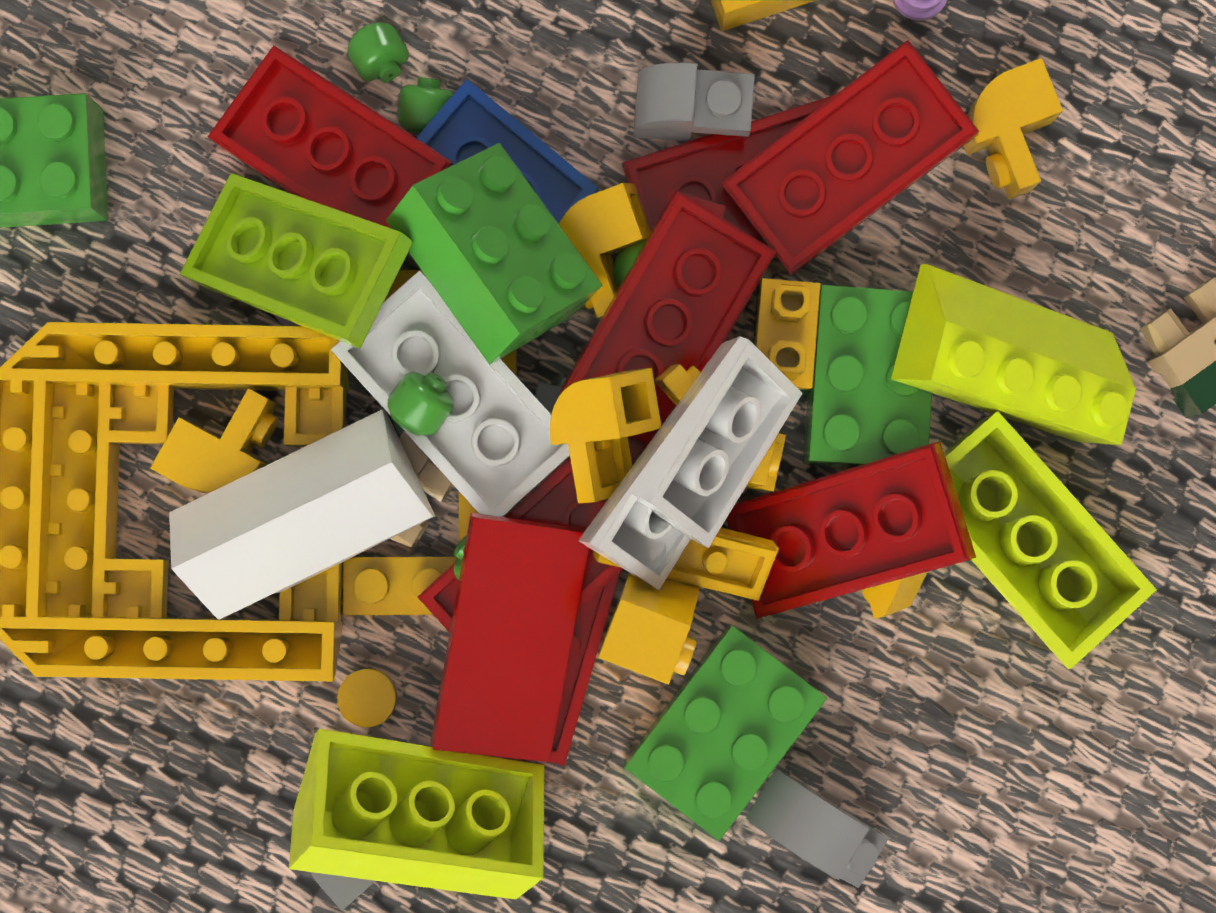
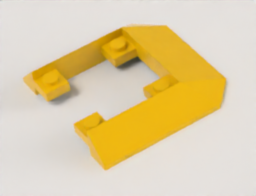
M47 322L0 367V640L35 677L333 682L335 680L343 630V620H341L342 563L280 592L279 619L218 620L217 618H167L169 560L116 559L120 444H164L173 428L174 389L247 390L249 388L251 390L285 391L284 445L305 447L346 427L347 392H349L348 370L331 351L340 342L339 340L303 326Z

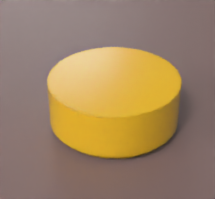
M373 668L361 669L348 675L340 685L337 696L338 707L344 718L353 725L366 728L377 726L386 721L394 712L398 700L397 689L392 679L386 673Z

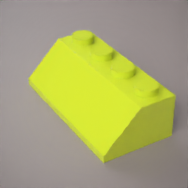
M928 264L920 265L891 376L892 380L989 413L999 411L1004 418L1081 443L1122 445L1136 387L1112 332Z
M999 411L980 420L944 452L976 554V558L971 560L1067 669H1072L1157 591Z
M318 729L313 739L293 810L289 869L516 900L543 879L544 765L486 755L433 750L430 746Z

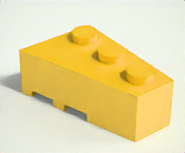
M629 573L599 650L598 658L668 685L673 673L684 676L697 641L689 637L688 633L691 628L700 587L666 579L660 590H657Z

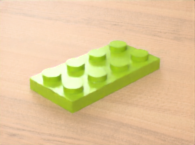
M230 173L180 275L197 285L361 349L413 241L400 231Z

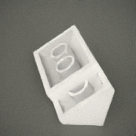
M739 336L722 343L578 541L653 588L660 590L690 539L709 548L801 397L802 392L750 340Z
M382 409L169 512L171 569L211 613L220 620L272 594L283 592L435 517V514L386 410Z

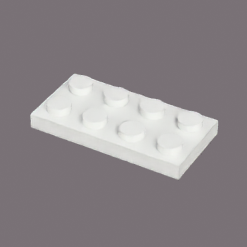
M420 270L382 304L361 349L341 341L331 349L389 415L391 412L388 409V398L406 374L418 372L426 376L428 372H433L447 382L448 387L446 390L452 396L454 408L440 429L430 436H417L405 429L403 430L479 514L504 517L570 457L568 444L551 445V414L501 359L490 365L438 292Z

